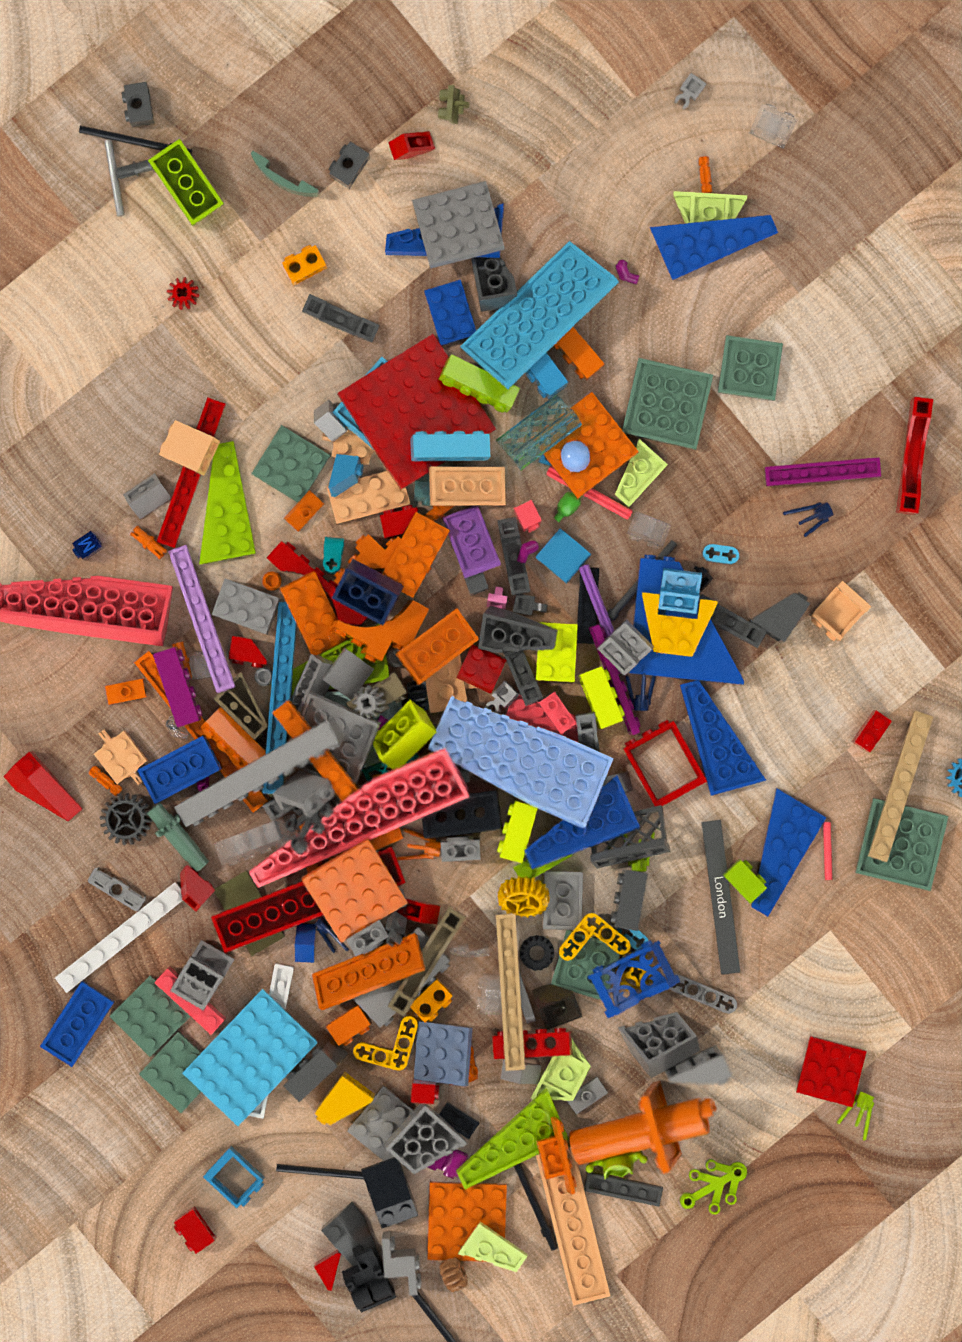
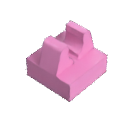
M495 587V593L488 594L486 607L493 606L506 609L508 596L502 595V587Z

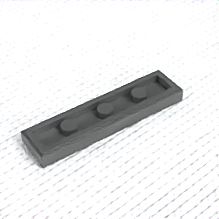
M587 1172L584 1191L659 1207L663 1187L614 1176L604 1179V1174Z

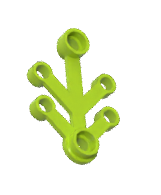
M708 1159L705 1163L707 1170L711 1172L715 1170L725 1172L726 1174L721 1177L699 1172L698 1169H691L689 1177L692 1181L701 1180L709 1182V1184L692 1194L689 1192L683 1193L680 1196L681 1206L685 1209H691L694 1207L695 1201L714 1191L708 1210L713 1215L720 1212L719 1203L723 1187L729 1181H731L729 1193L725 1195V1201L729 1205L735 1204L739 1181L744 1180L747 1176V1168L741 1162H734L729 1166L718 1163L714 1159ZM714 1162V1168H709L708 1163ZM740 1169L741 1174L735 1175L734 1171ZM697 1172L698 1177L692 1178L691 1174ZM730 1195L734 1196V1200L732 1202H729L727 1200L728 1196ZM686 1198L691 1199V1203L689 1205L684 1203ZM713 1205L718 1206L716 1211H711Z

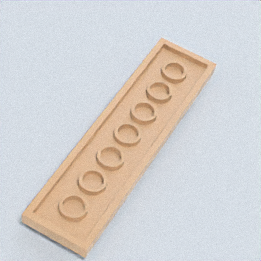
M568 1146L566 1153L567 1158H570L572 1163L571 1176L575 1178L577 1185L574 1188L575 1194L573 1195L567 1192L563 1175L546 1180L539 1154L536 1155L572 1303L577 1305L609 1297L610 1292L579 1167L574 1159L571 1146Z

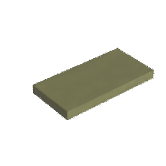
M247 870L215 888V894L225 910L262 896ZM281 931L245 946L251 956L281 940L285 935Z

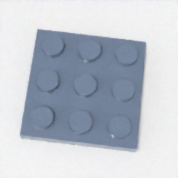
M418 1021L414 1079L468 1086L473 1028Z

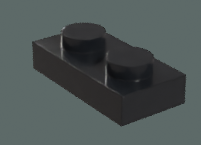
M448 1101L439 1113L458 1133L470 1139L480 1123Z

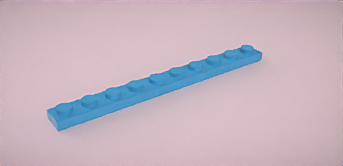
M286 602L278 603L266 754L287 743L288 732L272 713L286 701H291L297 625ZM284 774L278 775L279 779L271 784L268 782L264 783L262 793L273 794L284 784Z

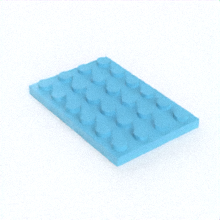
M262 989L182 1074L234 1124L239 1126L308 1054L318 1041Z

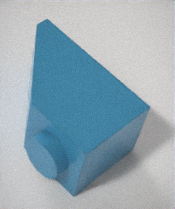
M336 454L328 486L331 497L338 496L358 483L359 475L362 476L363 464H361L359 456Z

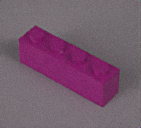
M173 647L153 654L177 728L202 720L203 712L201 706L197 705L195 697H197L195 688L190 686L188 680L191 679L189 670L184 668L182 662L185 660L182 650H178V647Z

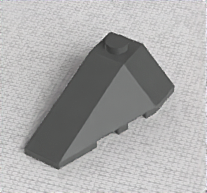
M501 257L471 258L481 312L500 309L517 297L514 277L507 269Z
M490 606L483 613L478 648L494 653L554 649L558 630L509 610Z
M353 1202L349 1203L322 1226L321 1231L352 1266L357 1265L352 1248L362 1244L364 1250L372 1248L384 1270V1265L376 1249L366 1219Z

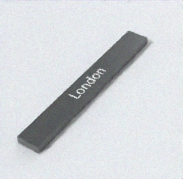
M721 820L701 822L720 972L721 975L739 973L740 965L729 881L722 875L727 871Z

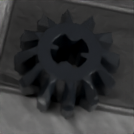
M415 680L408 682L406 685L408 700L413 701L423 710H428L426 683L422 682L420 685H417Z

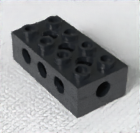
M498 791L469 794V797L422 817L424 838L431 839L503 830ZM479 807L485 809V815L481 818L476 816V810ZM463 809L466 812V817L463 820H459L457 812ZM441 812H445L447 819L441 823L438 820V815Z

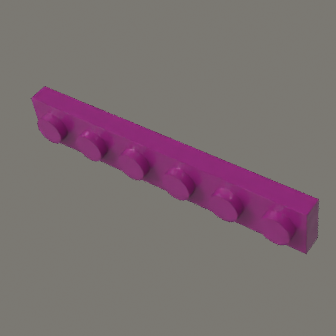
M880 457L764 467L766 487L881 477Z
M599 625L589 627V631L597 649L607 636L603 627L600 628ZM597 649L602 665L609 673L611 680L608 681L610 686L614 687L618 697L615 698L618 705H621L625 716L622 717L629 735L640 733L639 728L641 725L638 718L633 715L632 710L634 707L632 701L626 697L625 692H627L625 683L620 681L618 675L620 671Z

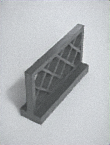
M660 805L634 811L635 817L642 819L639 823V829L634 830L628 839L623 835L619 836L626 841L622 847L616 848L613 846L619 837L613 838L610 843L605 841L604 843L608 846L602 852H597L598 845L592 846V855H590L592 864L598 869L670 852L663 807ZM658 812L659 818L655 823L648 820L652 813ZM645 822L652 825L647 834L640 831ZM657 828L661 831L662 838L652 839L650 836ZM637 833L644 836L640 843L635 844L632 842Z

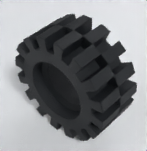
M535 935L523 941L520 947V958L527 968L541 971L549 967L553 962L555 955L554 947L549 939L544 936ZM538 945L544 949L545 954L542 959L534 960L530 957L529 952L533 946Z

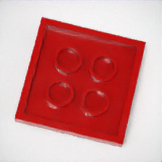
M810 1036L796 1093L853 1107L867 1051Z

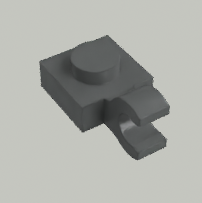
M517 594L513 612L532 616L533 610L546 613L548 605L536 603L535 596Z
M396 911L388 915L385 928L389 931L386 943L391 947L394 946V942L399 945L402 943V936L405 934L407 918Z

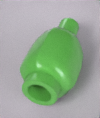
M572 492L565 493L557 505L558 512L553 518L560 522L564 516H571L580 506L581 497L577 499Z

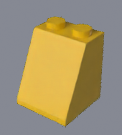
M344 1071L315 1111L316 1119L324 1125L326 1123L332 1125L370 1104L374 1100L375 1093Z

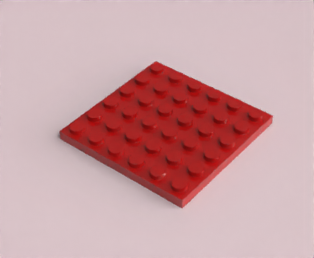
M431 334L337 393L400 490L429 473V467H438L446 462L411 461L410 438L416 432L424 431L427 434H434L438 431H444L446 434H454L456 431H464L465 434H473L474 431H484V434H490L496 430L475 397L464 395L459 389L448 387L439 380V376L449 357L434 334Z

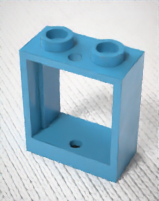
M232 1146L203 1176L236 1209L240 1205L244 1207L251 1199L249 1195L253 1191L257 1193L264 1185L262 1181L265 1178ZM232 1157L256 1178L239 1198L215 1177Z

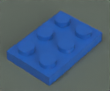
M461 280L424 290L441 346L467 339L476 332Z

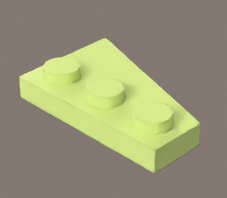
M640 439L636 445L639 453L630 459L615 493V496L628 508L668 465Z
M479 1222L458 1252L459 1255H467L475 1258V1260L490 1262L495 1266L515 1272L518 1271L528 1256L527 1253L482 1222Z

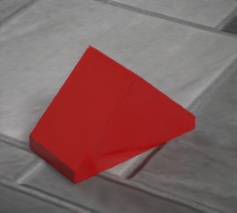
M338 1250L317 1261L314 1265L328 1291H332L341 1256Z

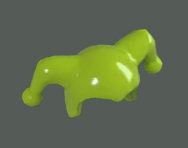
M642 1151L630 1152L590 1162L585 1169L586 1172L592 1173L594 1166L598 1165L603 1167L604 1179H608L609 1175L624 1177L629 1172L631 1175L633 1174V1164L638 1159L644 1164L648 1161V1158Z

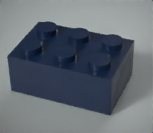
M352 559L346 567L332 599L383 626L390 616L404 586Z

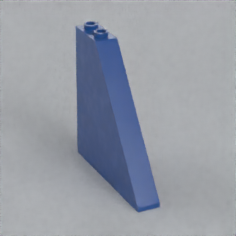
M645 554L644 558H640L633 626L650 643L651 638L642 592L660 594L663 568L683 570L680 562L675 561V557L664 556L663 560L656 559V555ZM698 608L697 614L658 609V614L697 619ZM711 619L692 657L653 652L652 649L628 672L632 674L645 673L652 676L744 685V679Z

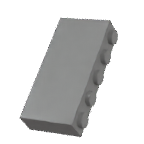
M418 926L411 934L415 933L418 936L422 951L430 937ZM445 953L442 954L424 983L427 987L436 980L434 976L439 971L443 973L450 966L448 964L450 959ZM404 978L355 997L353 1000L379 1027L383 1024L388 1026L394 1020L392 1016L396 1013L388 1007V1004Z

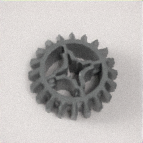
M126 793L125 799H123L122 794H118V801L115 797H111L113 804L106 802L105 805L109 809L103 808L101 812L106 813V816H100V819L106 820V823H102L100 826H107L108 828L103 833H111L108 837L109 840L116 837V844L122 839V844L126 845L127 839H129V843L132 845L134 844V837L139 842L141 841L139 834L144 837L147 835L143 829L150 830L151 828L149 825H146V822H152V819H146L148 811H144L149 806L148 804L141 806L144 801L142 798L136 802L137 795H133L130 799L129 793ZM122 803L133 805L127 812L116 808ZM137 810L141 815L140 826H138V823H136L134 820V815ZM112 812L118 819L115 828L111 823ZM128 814H130V817L128 818L130 823L128 824V822H126L125 824H122L124 820L122 815L127 816ZM125 826L136 831L131 835L119 833Z

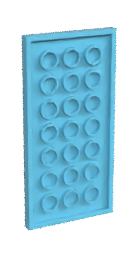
M569 241L517 291V297L498 309L460 347L505 388L509 389L619 281Z

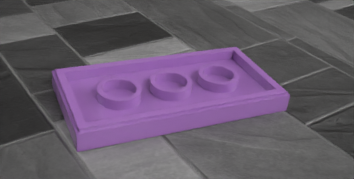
M472 506L442 518L445 528L450 530L448 536L464 578L501 565L479 506Z

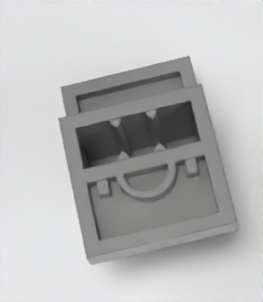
M201 940L170 991L204 1010L235 959Z
M391 1231L383 1232L382 1249L385 1278L408 1276L409 1295H417L418 1289H421L422 1285L421 1273H417V1270H420L419 1254H416L415 1248L395 1250V1236L391 1237Z

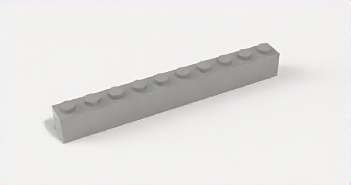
M331 717L182 801L174 808L186 827L191 824L196 826L204 821L203 817L208 816L211 818L219 813V808L223 807L225 810L232 806L235 799H238V801L245 799L249 796L248 792L251 790L255 793L264 788V783L268 782L271 784L279 779L278 775L283 773L286 776L295 770L294 766L299 765L302 767L309 763L310 757L314 756L316 759L325 754L324 750L328 747L331 750L341 745L340 740L345 735L335 718Z

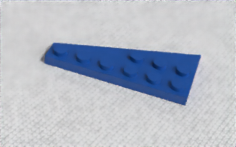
M777 788L758 874L766 881L764 885L767 889L751 903L752 908L767 917L826 819L825 816Z

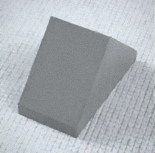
M327 400L314 410V423L334 442L348 430L332 413L335 408L331 401Z
M503 1059L501 1079L518 1084H538L541 1064L525 1062V1070L506 1071L505 1060Z

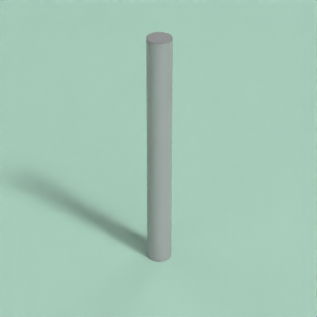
M105 140L117 217L124 216V209L116 173L117 168L112 140Z

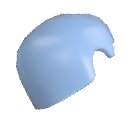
M581 441L566 443L561 450L562 464L571 472H580L586 469L590 463L588 447Z

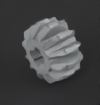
M371 685L366 686V688H359V692L354 693L356 699L352 701L353 704H357L354 711L360 710V716L363 717L366 714L368 719L372 718V716H379V711L382 712L385 709L382 704H385L386 700L381 699L384 693L378 694V687L372 689Z

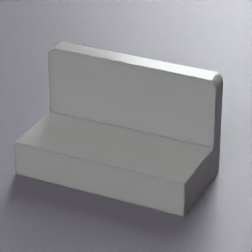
M155 473L123 494L139 519L171 499V496Z

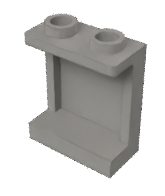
M300 770L273 793L280 809L285 810L292 805L301 808L308 818L335 795L328 779Z

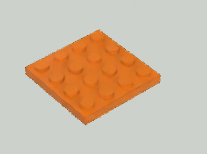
M593 392L589 393L531 438L577 499L639 453ZM581 441L588 447L590 463L586 469L580 472H571L563 466L561 450L568 442Z
M368 838L301 878L341 943L370 924L381 920L408 904Z
M430 1181L427 1260H447L456 1257L460 1261H479L473 1257L458 1254L479 1222H482L505 1238L507 1184L478 1183L464 1189L461 1182Z

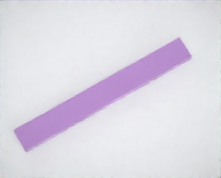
M183 545L168 552L216 692L218 694L232 689L236 686L188 547Z

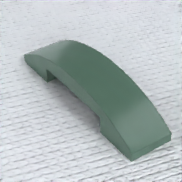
M254 151L251 152V156L258 169L272 183L296 195L318 197V189L303 180L299 186H296L268 169L270 166L268 159Z

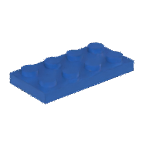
M203 735L137 771L154 804L222 770V767L206 736Z
M82 981L40 1047L73 1067L115 1001Z

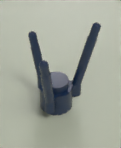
M818 502L814 505L784 511L783 515L815 509L813 510V515L798 523L802 525L815 518L819 521L804 533V537H807L822 524L828 522L829 517L833 516V511L828 502L823 504Z
M642 674L641 694H636L635 698L628 675L626 676L629 697L634 707L633 710H649L656 676H652L648 695H645L646 674Z
M323 915L314 925L333 953L336 952L326 936L327 933L345 951H349V948L343 942L341 943L337 935L331 930L332 927Z

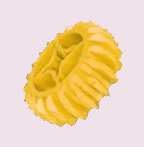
M520 876L518 878L511 877L510 880H505L504 883H501L497 895L501 909L506 910L507 914L512 913L515 916H520V918L522 916L527 918L529 916L536 917L537 914H542L543 911H546L550 900L549 889L546 888V884L541 883V880H535L534 877L527 878V876L525 878Z

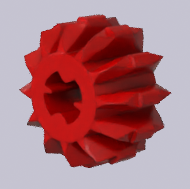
M183 277L181 283L179 278H176V285L173 283L169 284L173 290H167V293L171 295L167 299L169 302L173 301L172 306L174 308L179 304L180 310L184 309V305L189 310L191 309L190 302L194 305L197 304L193 298L200 297L198 293H194L199 288L198 286H193V280L187 283V278ZM186 291L187 296H181L179 292Z

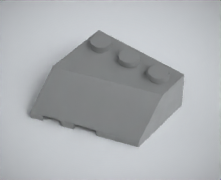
M677 1012L656 1017L653 1021L646 1023L640 1021L635 1023V1026L627 1028L625 1026L618 1027L631 1054L650 1078L700 1051L696 1034Z
M422 1103L384 1143L385 1149L413 1174L432 1165L445 1155L451 1154L452 1151L468 1144L429 1105Z

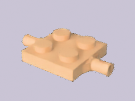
M347 428L348 431L333 442L331 457L336 458V454L359 456L361 464L369 465L374 450ZM323 433L322 440L332 442V441Z
M105 729L98 734L105 743L94 755L116 784H119L128 777H132L137 785L141 784L143 781L137 770L148 759L128 733L124 730L116 737L111 738Z

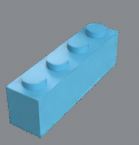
M420 431L413 434L410 438L411 461H487L491 457L490 434H484V431H474L473 434H465L464 431H456L454 434H446L444 431L427 434V432Z

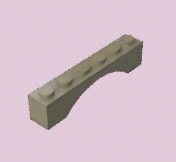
M451 906L448 907L421 951L425 970L404 978L389 1002V1008L403 1017L406 1015L430 973L465 920L466 915Z

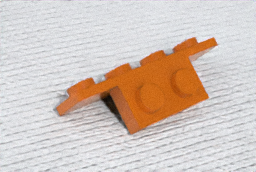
M551 1117L554 1136L536 1141L544 1178L547 1180L563 1175L566 1190L569 1194L573 1195L575 1194L574 1188L577 1185L575 1178L571 1176V1160L567 1158L568 1144L562 1135L564 1126L561 1120L559 1121L556 1117Z

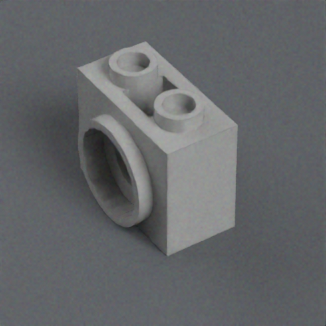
M473 836L447 837V841H441L442 862L480 860L479 839H473Z
M377 920L348 937L346 941L355 956L377 948L388 937V934L380 920Z

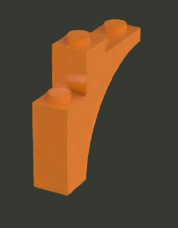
M369 534L366 537L362 535L356 541L357 546L355 547L360 554L358 556L354 554L348 563L355 559L374 570L385 569L401 538L399 536L396 539L392 537L386 543L387 548L384 549ZM343 568L334 575L336 577L334 581L339 584L345 571Z
M409 600L403 609L392 619L386 621L383 626L380 624L373 627H357L338 620L333 622L331 628L335 630L336 635L352 639L351 643L358 647L363 645L361 653L365 655L364 658L375 663V661L383 660L390 644H392V648L400 651L414 640L429 608L414 600Z

